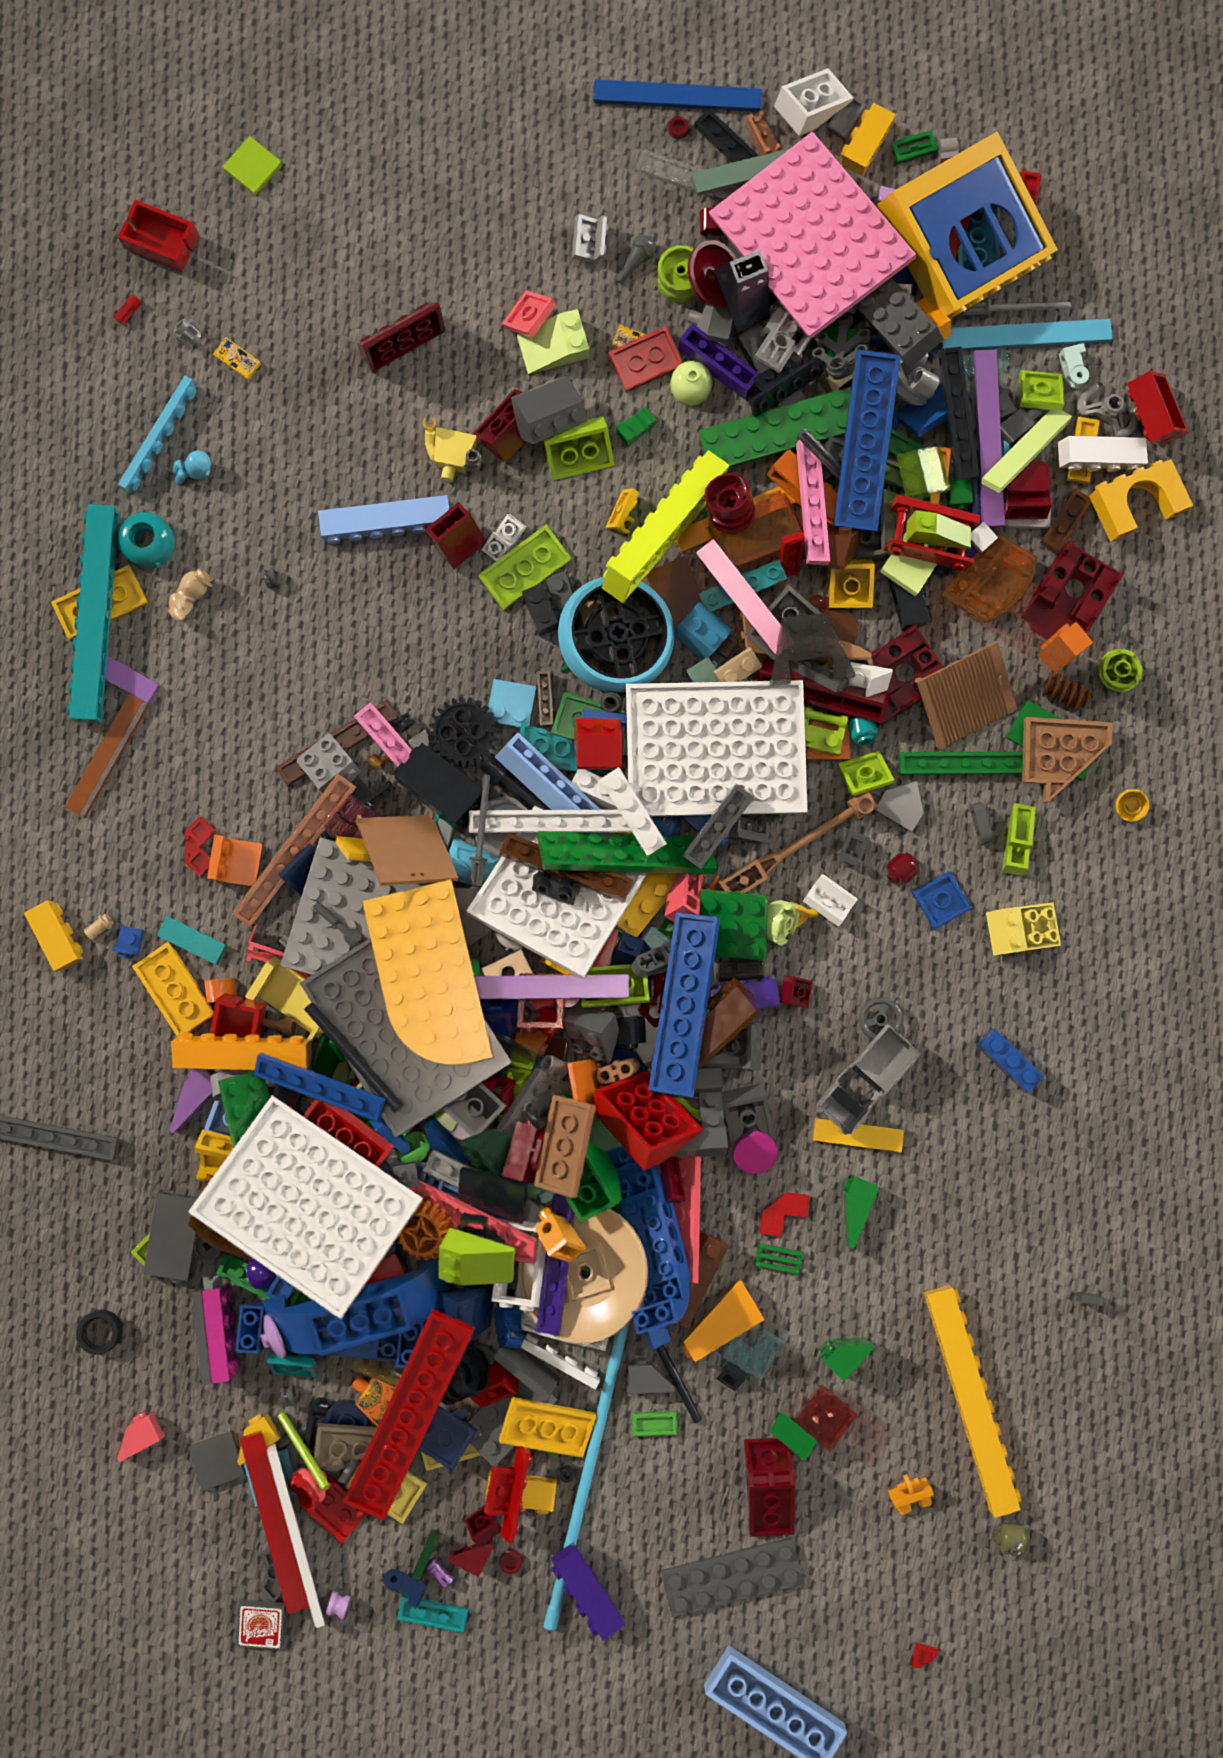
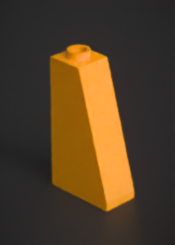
M740 1278L734 1281L683 1338L685 1345L682 1346V1349L688 1359L692 1357L695 1362L765 1320Z

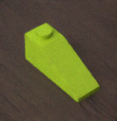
M916 510L907 520L906 541L970 549L971 527L938 513Z

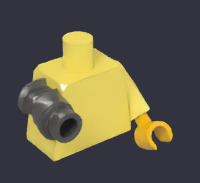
M425 416L423 419V426L427 429L425 430V447L430 459L435 462V466L443 469L441 475L443 481L453 482L455 471L466 473V470L476 471L480 468L482 457L480 452L475 450L478 443L476 435L436 427L435 431L433 428L437 423V419L433 417V425H429L426 422L427 417Z

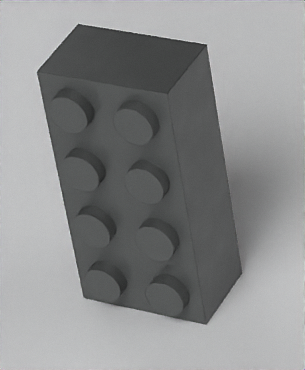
M892 278L888 279L855 305L860 316L896 355H901L900 359L909 369L944 340L937 325Z

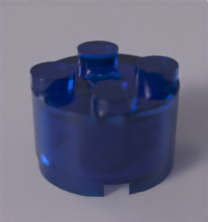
M480 999L483 1016L493 1033L510 1036L518 1030L520 1022L518 999Z

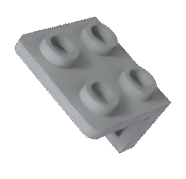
M331 734L325 735L297 759V763L322 793L337 773L352 782L362 772Z

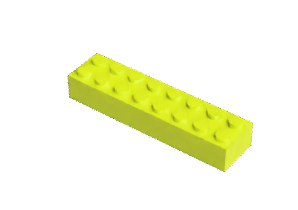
M709 450L703 457L700 455L695 460L693 469L691 471L688 469L683 474L680 484L675 483L669 491L668 498L660 500L655 513L650 512L642 528L638 526L631 536L632 539L622 544L617 557L612 556L606 564L608 569L602 577L604 579L602 589L624 603L707 505L704 497L707 485L715 477L726 474L729 464Z

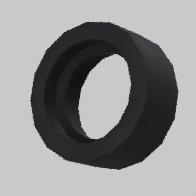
M106 1309L96 1310L85 1315L79 1321L76 1329V1339L79 1346L85 1352L92 1355H100L112 1350L119 1343L122 1336L120 1319L113 1312ZM95 1319H104L111 1325L112 1337L104 1345H95L88 1340L87 1327Z

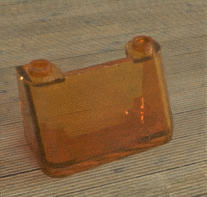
M781 490L768 495L769 499L754 504L756 511L754 520L750 526L740 532L724 533L719 531L712 524L711 518H708L709 522L705 524V528L710 541L714 539L736 568L739 565L741 567L749 562L780 551L781 539L783 537L800 531L804 534L803 527L786 493L782 494Z

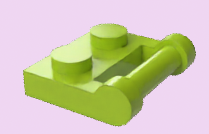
M805 707V748L839 756L848 716L841 715V717L812 711V708ZM809 719L839 725L838 730L834 731L808 725Z

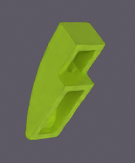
M1017 803L1013 804L1003 857V873L1024 876L1028 870L1029 854L1033 844L1036 807Z

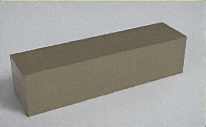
M537 671L540 727H551L554 725L551 672Z

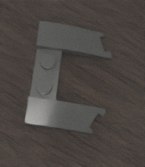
M721 1068L699 1069L697 1071L693 1097H699L700 1122L703 1130L670 1157L726 1156L728 1143L726 1127L724 1125ZM671 1094L672 1097H687V1096H681V1095Z

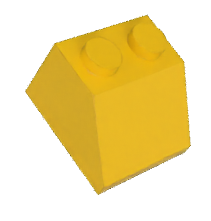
M853 559L844 570L828 568L829 608H873L875 564L872 559Z

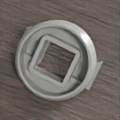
M928 353L910 369L900 359L896 394L914 406L925 405L927 399L934 395V391L939 384V377L922 368L927 361Z

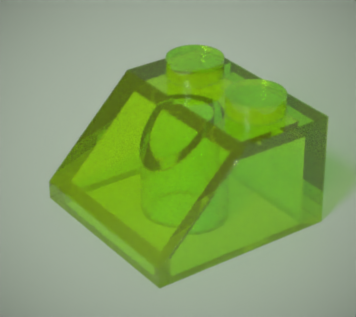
M941 447L917 449L896 455L906 497L920 499L950 490Z

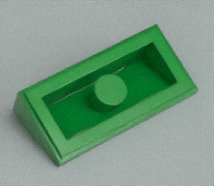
M783 1412L780 1413L769 1430L804 1461L807 1460L819 1444L817 1440Z

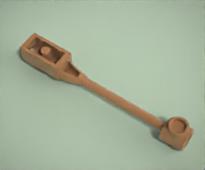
M869 792L856 795L847 801L848 809L779 852L759 859H753L718 881L717 883L721 891L746 893L767 880V875L787 856L853 815L859 820L877 809L875 800Z

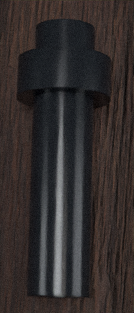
M493 753L480 766L482 771L490 775V785L495 788L499 784L528 810H532L534 806L543 810H551L501 764Z

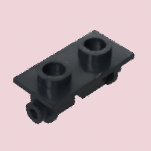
M538 871L535 874L532 886L533 891L574 906L576 895H578L581 888L576 882L574 883L563 878L561 882H558V876L546 871Z

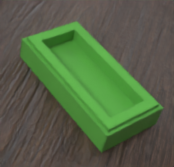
M677 1411L632 1412L633 1437L678 1435Z

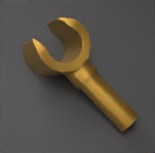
M374 754L368 759V764L376 770L390 759L387 755L379 758L377 754Z

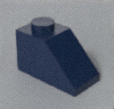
M624 932L616 947L611 963L616 965L632 964L638 955L651 949L644 940ZM654 974L649 975L647 977L652 979Z

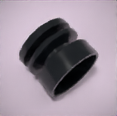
M470 1346L466 1347L442 1397L441 1402L443 1404L453 1405L458 1401H463L486 1390L489 1383L487 1364L478 1350Z

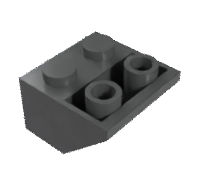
M578 1002L564 1019L572 1050L578 1054L590 1056L595 1060L610 1063L619 1032L615 1014L594 1007L582 1008V1003Z

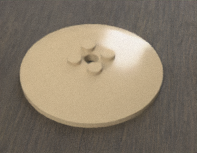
M607 1209L582 1223L575 1214L573 1229L586 1246V1249L569 1262L560 1335H553L558 1339L572 1343H593L607 1339L622 1330L633 1319L632 1311L638 1310L644 1299L648 1281L645 1250L633 1227L621 1215L611 1209ZM530 1231L529 1235L537 1239L538 1247L539 1235L537 1232ZM536 1261L534 1264L519 1262L518 1281L522 1298L531 1299ZM584 1266H588L591 1270V1275L588 1279L583 1278L581 1274ZM534 1307V1311L528 1312L537 1322L539 1307Z

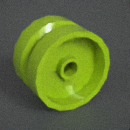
M677 245L667 249L658 262L657 285L660 293L666 299L677 303H685L696 297L688 278V260L693 250L689 246Z

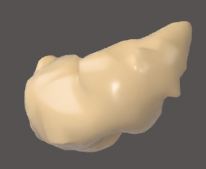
M201 568L185 574L176 593L170 595V609L168 612L174 620L183 621L193 607L192 602L201 598L206 593L208 586H213L210 583L212 578Z

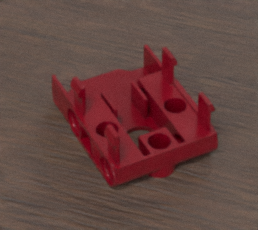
M1069 541L1065 543L1060 553L1057 554L1021 618L1030 623L1032 631L1047 640L1065 624L1071 626L1075 622L1087 633L1099 617L1103 607L1125 572L1123 570L1118 572L1073 545L1074 541ZM1084 565H1089L1092 572H1087L1084 569ZM1054 571L1060 572L1062 579L1056 578ZM1076 579L1083 584L1084 592L1080 597L1073 598L1067 594L1065 586L1068 581ZM1092 593L1098 595L1099 602L1092 599Z
M913 625L904 633L871 653L874 666L893 670L888 689L885 691L890 693L885 716L882 723L876 722V726H881L897 714H901L922 700L921 694L916 693L913 689V685L917 684L915 682L916 678L920 677L923 679L944 668L917 625ZM889 649H896L899 652V657H892L889 654ZM919 655H926L929 663H922L919 660ZM907 663L913 667L914 676L910 681L903 682L896 677L895 670L899 664Z

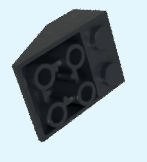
M761 250L752 252L714 269L738 332L770 319L769 274Z

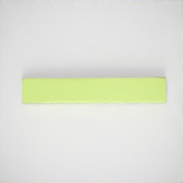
M1050 410L982 478L981 483L1000 493L1069 424L1072 416L1064 411Z

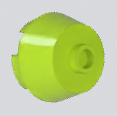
M1115 649L1103 656L1099 664V676L1102 683L1113 691L1125 692L1133 689L1139 683L1143 669L1135 653L1126 649Z

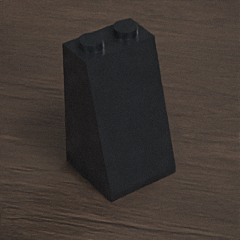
M421 743L419 747L413 748L409 754L410 758L405 764L402 763L398 766L394 777L400 785L462 834L469 825V811L479 810L481 807L482 787L424 743Z

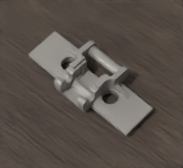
M779 306L775 309L771 319L760 333L762 337H765L767 333L769 334L754 357L780 373L789 358L795 362L800 361L802 352L810 339L786 309ZM796 332H799L803 336L798 344L795 345L792 337Z

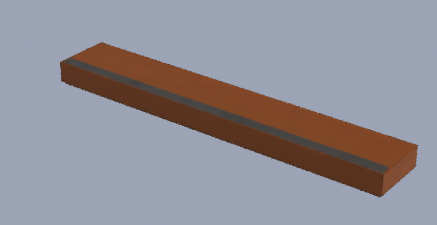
M128 694L65 808L84 818L87 817L148 709V703Z

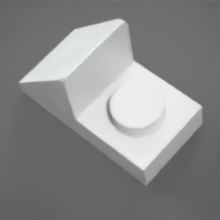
M849 661L845 677L849 679L848 685L866 688V697H870L887 691L893 670Z

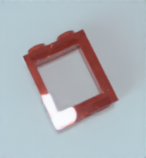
M519 973V976L564 975V974ZM518 999L517 1027L522 1028L523 1033H536V1029H545V1033L558 1034V1030H564L565 999L557 1000V1023L524 1022L525 999Z

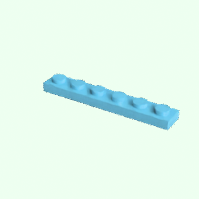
M183 377L119 481L118 485L131 495L133 490L135 491L139 488L141 484L140 478L143 473L150 470L152 466L151 460L154 455L161 452L163 448L162 442L165 437L172 434L174 430L173 424L176 419L183 416L185 412L184 406L188 400L194 398L196 385L189 377Z

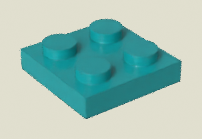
M286 1352L285 1358H280L276 1353L268 1354L267 1364L273 1374L318 1377L319 1368L315 1359L311 1358L312 1356L309 1354L300 1353L298 1356H289V1353Z

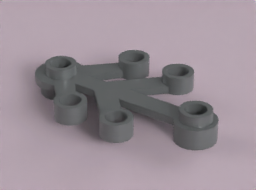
M850 310L836 319L837 326L839 327L837 343L831 340L825 332H819L815 336L817 346H825L835 354V357L832 358L825 353L823 348H816L812 352L813 358L817 356L821 362L827 365V373L832 377L844 375L849 369L848 365L855 361L856 351H868V347L864 344L871 340L870 331L868 329H861L857 335L846 342L848 329L854 321ZM862 343L861 345H858V346L855 348V351H853L852 353H850L849 355H847V356L844 358V354H845V353H847L849 350H851V349H852L853 347H855L857 344Z

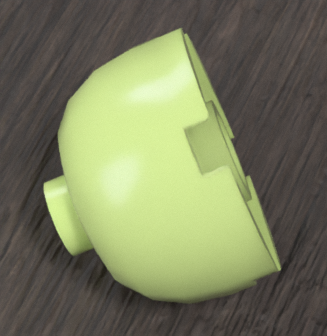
M686 361L678 365L671 377V392L676 400L689 406L699 405L706 401L713 386L712 375L709 369L697 361Z
M778 900L767 906V940L780 946L789 941L785 938L788 934L793 935L800 917V912L796 911V908H799L797 905Z

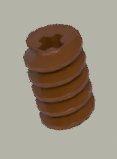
M1052 670L1044 683L1042 696L1044 697L1051 693L1050 700L1058 696V704H1061L1064 700L1067 701L1066 708L1075 704V712L1080 707L1083 708L1091 696L1092 688L1085 691V685L1083 684L1077 688V681H1072L1069 684V677L1061 680L1060 673L1053 677L1054 672Z

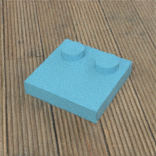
M494 679L489 709L487 713L493 712L495 714L491 720L498 721L497 724L516 728H521V721L530 725L536 686Z

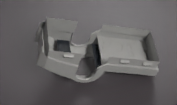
M886 1024L855 1061L841 1072L817 1102V1112L820 1115H825L839 1128L840 1133L845 1135L853 1134L857 1127L867 1118L872 1105L879 1098L884 1097L897 1084L904 1073L916 1062L921 1053L901 1034H898L891 1026ZM847 1072H850L852 1076L859 1074L872 1086L870 1091L874 1095L866 1105L862 1106L860 1102L854 1101L842 1090L844 1085L842 1087L839 1085L842 1076Z

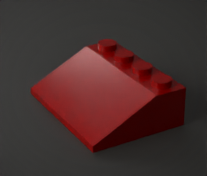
M648 1070L595 1090L591 1103L596 1106L594 1115L643 1170L662 1163L703 1130L671 1094L648 1090L651 1076Z
M315 1099L303 1115L304 1118L377 1168H380L394 1148L390 1142L350 1111Z

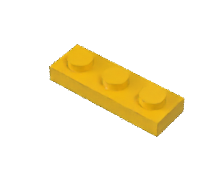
M1078 417L1076 419L1074 436L1097 437L1100 420ZM1082 468L1077 471L1068 470L1067 481L1089 484L1092 471H1088V468Z

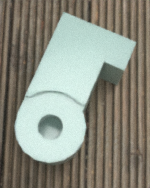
M1084 343L1063 348L1059 353L1066 382L1073 389L1081 388L1089 378V372L1084 367L1082 356L1086 352Z

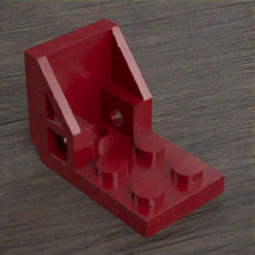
M778 1438L744 1439L749 1537L795 1535V1475L791 1449Z

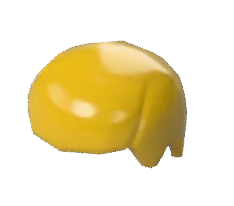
M1127 789L1120 793L1115 801L1116 812L1125 821H1139L1149 811V799L1138 789Z

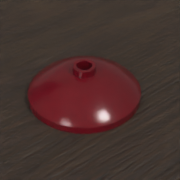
M716 240L704 241L692 250L687 270L690 285L696 296L706 305L720 308L727 306L714 269L737 258L730 248Z

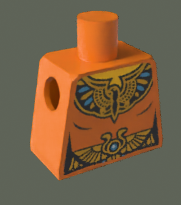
M375 1374L370 1382L358 1375L351 1385L352 1388L361 1393L355 1404L378 1426L397 1383L378 1374Z

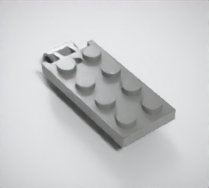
M550 1054L542 1059L541 1069H534L486 1145L489 1149L508 1156L516 1123L525 1124L526 1119L528 1120L526 1114L527 1105L529 1103L533 1105L532 1113L539 1120L541 1109L552 1101L553 1095L562 1096L567 1093L571 1084L562 1080L568 1072L567 1062Z

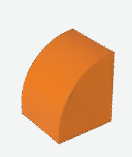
M235 978L204 981L207 1003H216V999L223 993L237 996Z

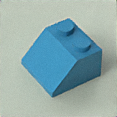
M699 601L674 630L675 637L701 660H704L714 653L728 637L732 629Z

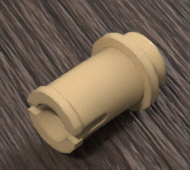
M107 914L99 915L98 920L84 929V933L92 941L106 929L110 930L112 928L111 925L114 923Z

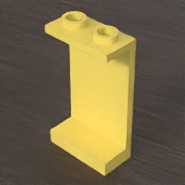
M273 957L265 963L245 997L252 1000L260 997L288 1018L295 1019V1023L310 1033L307 1039H311V1041L316 1037L320 1039L324 1032L304 1010L311 1003L300 985V982L306 978L295 970L280 966L281 960Z

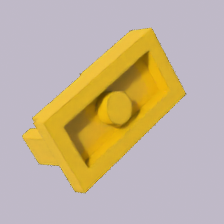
M633 488L622 490L605 527L606 529H615L622 534L630 532V530L625 528L624 523H634V518L629 516V512L637 505L638 491Z

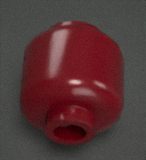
M908 852L905 854L898 853L886 865L888 872L886 876L895 885L897 883L906 885L919 872V863Z

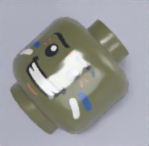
M1003 1523L1000 1529L995 1531L994 1542L999 1546L1003 1554L1021 1556L1029 1549L1030 1535L1020 1524Z

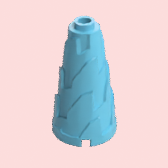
M455 837L448 854L459 877L457 882L470 884L472 868L470 857L476 856V846ZM483 850L482 858L488 859L484 865L482 886L500 860L499 857L491 855L486 850Z

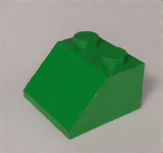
M865 1337L834 1338L831 1342L827 1340L820 1347L821 1353L819 1356L837 1376L845 1381L875 1347Z

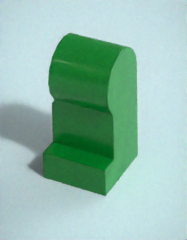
M644 407L634 416L617 425L616 434L629 447L652 429L658 420L648 407Z

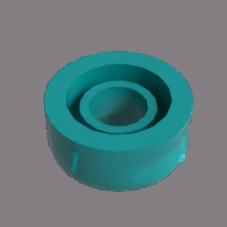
M150 512L135 513L123 521L118 531V549H120L121 553L130 563L143 569L159 568L173 554L175 548L174 533L166 521L157 514ZM142 533H154L155 536L150 545L142 548L138 547V537Z

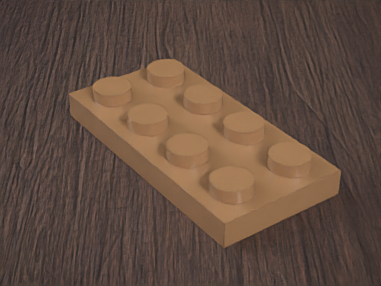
M553 1095L534 1186L571 1198H577L596 1108L595 1105Z

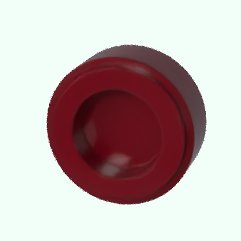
M677 116L669 121L668 132L670 136L675 139H682L687 136L689 123L684 117Z
M514 1549L504 1551L499 1561L501 1569L507 1574L518 1572L522 1566L521 1554Z

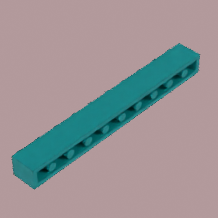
M88 504V509L84 513L86 532L82 534L84 553L80 556L82 574L78 578L80 596H77L76 600L79 611L78 617L75 618L74 622L77 634L76 638L73 639L75 656L74 660L71 661L73 679L69 683L71 701L67 705V714L75 722L102 724L120 512L114 505Z

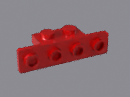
M517 1446L513 1467L492 1466L484 1512L487 1515L504 1516L501 1537L508 1543H514V1538L518 1533L517 1522L523 1506V1490L527 1485V1468L531 1463L530 1450L526 1447Z

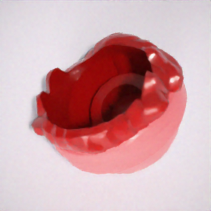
M308 1467L296 1469L288 1481L289 1489L298 1495L300 1499L299 1505L306 1506V1510L313 1509L315 1511L326 1496V1490H321Z

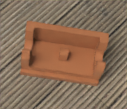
M761 110L757 118H754L753 114L748 115L745 127L759 155L781 151L782 148L777 143L765 119L764 112Z

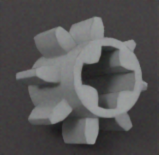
M182 319L174 328V331L178 334L175 339L182 345L186 346L189 343L192 346L201 337V333L198 331L201 326L193 319L188 321Z

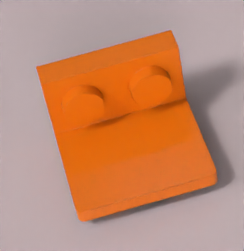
M214 835L207 878L212 881L252 886L258 879L263 845L261 843L228 839L224 836Z

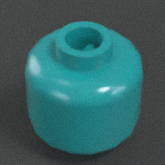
M853 716L847 724L851 741L859 746L872 744L878 736V729L874 721Z

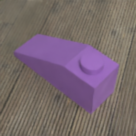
M192 1069L187 1074L189 1078L184 1082L170 1132L178 1133L213 1096L210 1081L213 1073L209 1069Z

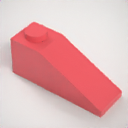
M676 874L666 898L664 915L666 918L675 923L676 912L699 915L702 874Z

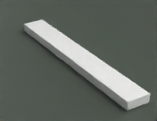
M480 810L469 811V833H478ZM487 810L485 833H529L538 831L632 832L619 810Z
M276 1444L267 1446L268 1458L315 1627L319 1628L325 1625Z

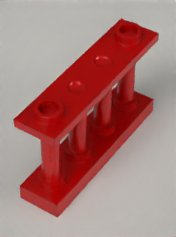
M897 495L890 503L889 510L898 515L895 537L887 542L883 551L890 552L894 556L903 555L951 567L955 571H966L974 563L973 558L965 557L966 549L957 548V553L953 554L944 552L945 546L936 545V549L924 547L922 543L912 544L904 542L903 537L906 517L911 516L916 510L938 513L971 527V531L979 524L980 515Z

